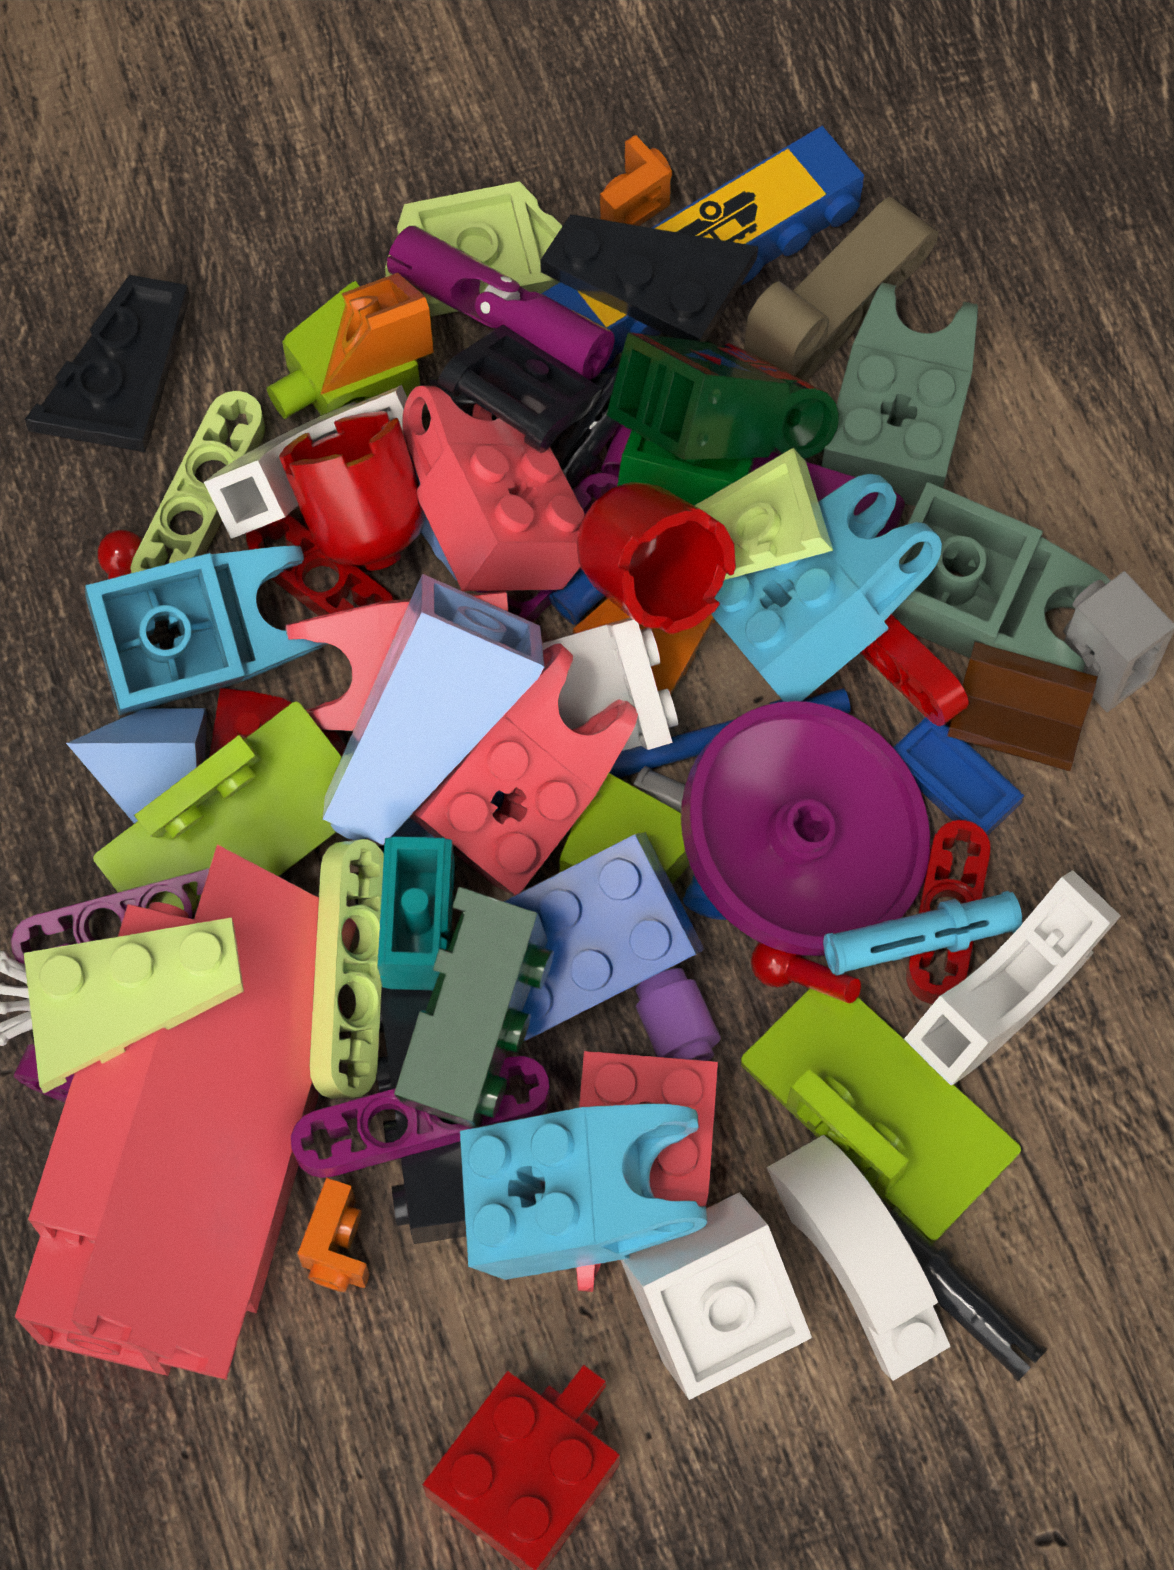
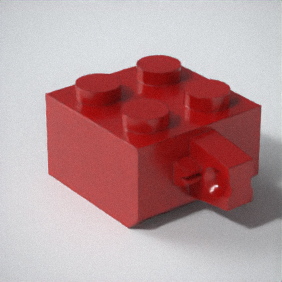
M583 1365L561 1394L548 1385L540 1395L507 1371L422 1484L426 1497L521 1570H545L619 1467L620 1454L593 1435L599 1422L588 1415L591 1408L606 1389L607 1382Z

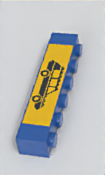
M820 126L651 228L758 246L757 260L741 285L752 280L764 265L780 255H793L801 250L813 235L830 225L838 227L850 220L860 206L864 174L826 129ZM561 282L541 293L613 332L614 346L604 368H607L616 356L623 351L628 332L658 336L661 333Z

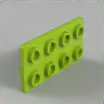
M293 702L247 738L241 735L235 737L137 812L134 816L138 821L95 853L93 857L94 862L117 892L210 868L217 844L279 877L337 833L331 827L330 822L323 820L326 792L342 756L299 702ZM190 882V887L193 889L198 901H200L201 895H197V882ZM168 891L157 893L152 900V903H166L184 910L180 898Z
M809 989L741 1057V1066L817 1138L825 1135L839 1147L859 1169L874 1191L893 1209L895 1207L899 1208L901 1214L921 1231L931 1243L936 1242L1021 1152V1147L955 1085L951 1086L859 997L849 1004Z

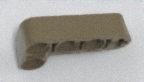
M888 197L884 199L794 290L778 281L764 291L748 315L744 350L807 382L861 327L880 284L884 282L896 285V291L926 260L937 242L939 232L894 198Z

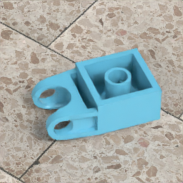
M866 474L858 476L818 502L833 551L724 580L723 586L714 598L719 601V606L711 615L784 702H801L887 631L889 627L884 621L929 576L938 563L942 543L938 534L925 523L915 522L892 529L883 536L875 538L881 529L884 528L896 503V494L892 486L880 475ZM878 492L876 501L868 509L859 515H854L857 503L864 496ZM924 542L921 552L915 559L906 564H899L900 558L913 545Z
M279 546L211 555L208 553L85 585L86 601L119 716L241 683L327 645L328 643H317L307 639L289 640L286 631L269 625L262 618L257 608L256 595L258 588L264 582L276 577L284 570L302 564L304 560L302 548L300 546ZM167 621L168 630L174 627L179 629L181 636L174 639L172 649H160L159 643L152 645L147 637L154 632L155 622Z
M672 1104L580 1107L460 1131L468 1267L508 1280L629 1259V1254L689 1235L705 1227L707 1224L706 1206H698L696 1201H668L655 1198L650 1187V1171L655 1158L669 1145L681 1141L689 1134L698 1130L697 1111L689 1107Z

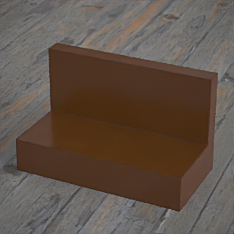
M975 642L962 684L967 694L969 705L952 718L947 736L1070 771L1098 676Z

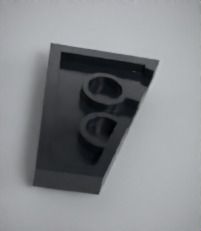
M570 214L542 256L540 266L541 273L672 338L705 342L757 260L758 246Z
M129 275L90 328L91 337L73 362L67 360L55 377L57 384L42 405L36 403L25 418L28 431L146 452L190 300L188 286L186 284Z

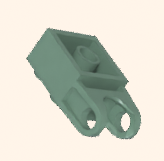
M882 282L877 289L852 345L836 404L839 412L838 429L832 441L824 449L822 467L853 477L866 474L880 475L892 486L893 491L903 498L905 504L916 506L927 482L941 488L944 487L973 370L978 305L963 301L962 307L946 328L935 333H919L906 327L897 315L896 285Z
M927 482L908 524L915 522L925 523L934 530L942 543L941 555L929 576L896 608L892 615L911 633L968 658L971 656L974 643L978 642L1084 672V660L1063 640L1051 632L1045 621L1044 614L1055 608L1075 609L1072 604L1084 589L1097 580H1102L1105 585L1111 580L1093 566L1041 537L1042 530ZM924 542L913 545L900 558L899 564H906L915 559L921 552ZM951 571H957L964 575V577L953 575Z

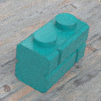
M393 836L385 838L378 948V970L383 988L433 990L440 973L433 970L440 948L449 949L452 936V891L454 890L455 860L452 840Z

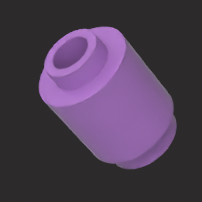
M682 968L662 971L641 982L636 987V993L640 1000L636 1005V1009L657 1057L709 1061L714 1056L711 1048L720 1041L721 1037L696 981L687 979Z

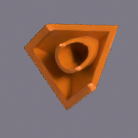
M399 273L342 293L345 308L320 395L434 353L430 310L426 297Z

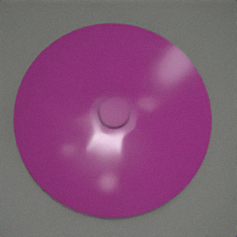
M799 701L777 702L750 710L725 726L703 748L689 772L684 787L681 805L682 837L688 861L697 882L716 909L730 923L746 935L771 948L798 955L824 956L823 940L825 934H836L901 918L910 908L923 884L930 854V830L926 807L920 789L909 768L895 749L870 726L841 710L822 704Z

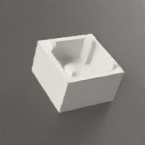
M740 1192L707 1208V1224L702 1229L689 1235L629 1254V1259L621 1260L661 1360L689 1400L812 1338L769 1226Z

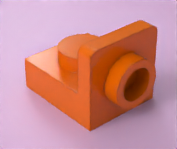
M632 136L625 141L626 173L615 177L609 182L604 191L600 193V219L640 226L670 206L672 170L667 159L658 149H649L638 136Z
M326 1177L297 1253L303 1268L310 1270L308 1279L323 1287L340 1292H346L349 1284L365 1288L370 1276L367 1264L336 1253L339 1246L347 1249L351 1246L360 1223L362 1210L354 1208L356 1200L352 1186Z

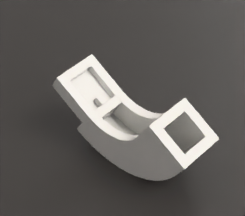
M402 385L360 403L352 402L294 428L239 457L208 478L204 484L230 538H235L285 518L299 505L279 457L285 446L299 436L310 433L314 443L326 436L337 433L334 424L335 420L365 412L378 411L387 412L390 421L398 418L403 431L402 419L407 396Z
M1072 870L1060 878L1016 932L982 966L961 983L939 996L904 1040L952 1086L994 1054L1056 995L1094 953L1092 949L1121 915Z
M822 1135L767 1167L791 1222L812 1241L835 1273L855 1309L882 1371L894 1381L951 1347L933 1307L938 1301L916 1256L879 1196L859 1169L839 1147L825 1135Z

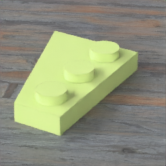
M794 448L695 505L722 523L734 543L736 568L733 575L730 576L726 573L724 580L833 551L806 461Z
M232 918L24 953L39 1086L43 1093H46L66 1083L65 1078L99 1060L103 1064L126 1052L124 1047L161 1028L169 1030L243 992L237 940Z

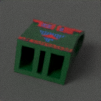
M629 332L627 333L606 415L681 459L769 457L772 452L783 454L792 448L802 458H809L820 453L832 441L838 429L839 421L836 402L827 392L736 345L728 343L718 347L710 342Z

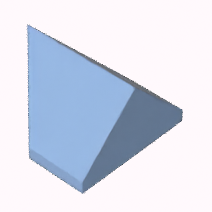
M206 708L141 709L66 744L135 824L138 821L134 816L137 812L205 761L207 712Z

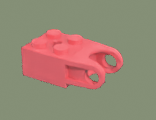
M424 385L415 387L405 402L402 427L420 481V486L417 489L418 501L461 590H563L581 567L578 563L576 541L585 514L551 448L549 447L545 452L540 453L524 442L525 435L500 418L492 421V413L477 403L474 404L471 417L463 412L442 389L436 386ZM425 403L431 416L427 431H425L422 424V410Z
M506 591L467 593L508 611ZM411 599L380 601L285 625L289 640L307 639L317 643L322 642L334 645L347 656L351 664L352 682L349 689L341 697L325 702L315 708L305 709L320 729L354 730Z
M561 643L554 644L543 650L544 668L539 678L410 815L412 820L434 838L452 840L453 853L493 886L514 896L522 892L596 796L628 741L638 717L636 708L632 704L618 699L602 712L591 717L582 726L569 729L560 717L558 698L573 661V654ZM501 791L504 793V801L501 808L496 812L495 810L498 807L492 804L491 800L496 792Z
M584 1051L579 1108L635 1104H672L689 1107L697 1111L698 1130L689 1134L681 1141L669 1145L655 1158L650 1171V1187L655 1198L668 1201H696L698 1206H707L718 1062ZM601 1263L576 1268L578 1291L593 1292L595 1276L601 1267Z

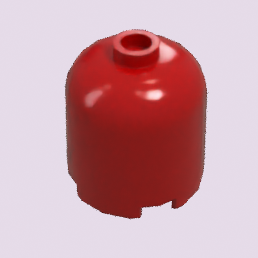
M385 411L352 415L334 421L337 430L335 434L326 436L313 443L310 433H305L285 446L279 457L311 536L320 553L332 562L350 566L365 565L366 569L371 571L389 567L399 561L401 558L400 552L412 544L423 529L426 515L418 501L417 489L419 484L398 418L390 421L388 413Z
M630 482L611 488L593 502L582 519L576 541L578 563L593 587L639 624L649 628H660L670 634L696 627L715 612L719 606V601L714 598L723 586L726 573L731 576L736 568L734 543L725 526L698 507L653 484Z

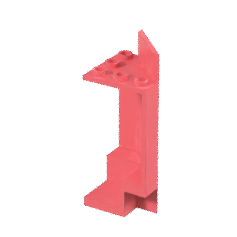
M218 844L194 919H190L189 914L183 909L166 903L153 902L150 903L148 909L128 904L118 937L232 918L235 927L244 991L169 1030L161 1028L124 1047L126 1052L103 1064L99 1060L74 1073L28 1218L29 1222L39 1233L40 1238L15 1318L36 1342L41 1345L169 1376L172 1366L227 1380L246 1311L257 1313L299 1164L291 1148V1134L296 1123L303 1116L315 1110L319 1092L315 1089L311 1080L309 1067L319 898ZM350 918L345 921L342 928V941L348 951L350 950L357 926ZM338 997V1005H339V1009H340V1011H341V1013H342V1008H341L340 1000H339V997Z

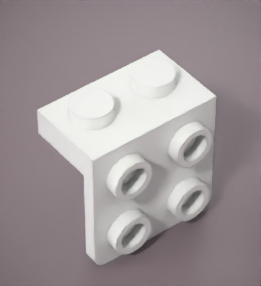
M626 618L542 643L543 650L554 644L561 643L573 654V661L558 698L560 717L569 729L582 726L591 717L602 712L611 703L620 699L632 704L638 713L635 727L622 751L638 746L649 750L673 743L668 728L677 726L678 719L668 688L658 691L651 666L661 664L651 628L640 629L638 622L632 618Z

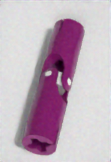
M408 226L403 229L393 242L389 251L391 256L387 258L388 272L391 275L399 273L411 285L491 328L497 329L501 325H505L588 380L595 378L609 360L615 341L611 330L544 294L535 291L529 292L520 287L519 283L417 226ZM480 280L489 284L481 294L479 290Z

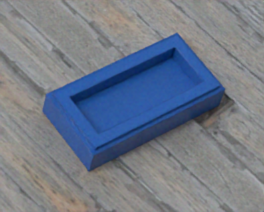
M925 717L893 748L909 768L920 792L952 821L966 820L973 822L981 827L988 836L1022 803L1024 795L968 743L948 737L950 727L947 724L937 726Z

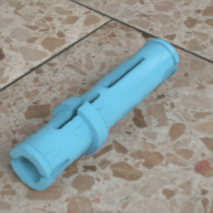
M1009 891L962 904L956 899L946 900L939 903L937 910L895 920H887L882 923L836 934H825L823 940L825 958L829 969L837 976L847 971L900 960L905 957L946 947L950 952L962 951L969 947L971 941L1008 932L1015 933L1023 923L1022 913L1016 896L1013 892Z

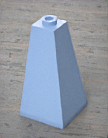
M422 574L326 792L323 820L330 822L331 827L337 833L348 839L360 840L368 838L384 845L385 838L391 837L539 678L544 668L540 626Z

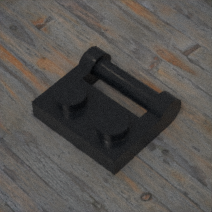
M501 325L455 355L446 364L438 381V386L451 395L457 397L463 394L525 435L524 442L540 453L545 452L551 446L557 435L593 410L602 392L601 387L505 325Z

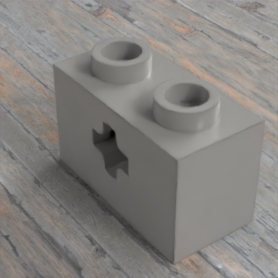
M1125 571L1106 585L1102 580H1097L1084 589L1074 600L1072 606L1075 608V612L1063 630V633L1066 635L1064 642L1081 656L1085 662L1084 673L1098 676L1093 698L1107 713L1154 678L1174 633V623Z

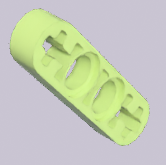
M242 391L225 392L210 405L133 557L131 573L164 565L168 558L165 545L173 550L169 563L206 554L222 519L205 484L196 479L195 472L206 461L216 460L228 465L259 447L264 436L265 424L261 405L255 397ZM240 413L246 414L248 425L239 423L235 427L230 437L231 449L225 445L228 438L225 419L235 420ZM182 511H194L203 518L201 527L189 535H180L171 531L169 528L170 521L176 514Z
M367 839L333 844L323 855L320 869L309 1067L310 1077L315 1089L322 1096L330 1099L362 1097L373 1086L378 1067L382 990L378 970V948L384 854L376 843ZM350 864L358 867L359 875L350 873ZM358 899V905L347 906V900ZM348 918L356 923L359 930L360 939L358 947L353 953L348 951L342 941V928ZM345 984H348L353 990L356 998L355 1011L349 1019L342 1015L338 1005L339 992ZM351 1031V1038L339 1039V1032ZM339 1062L348 1064L347 1075L339 1073Z

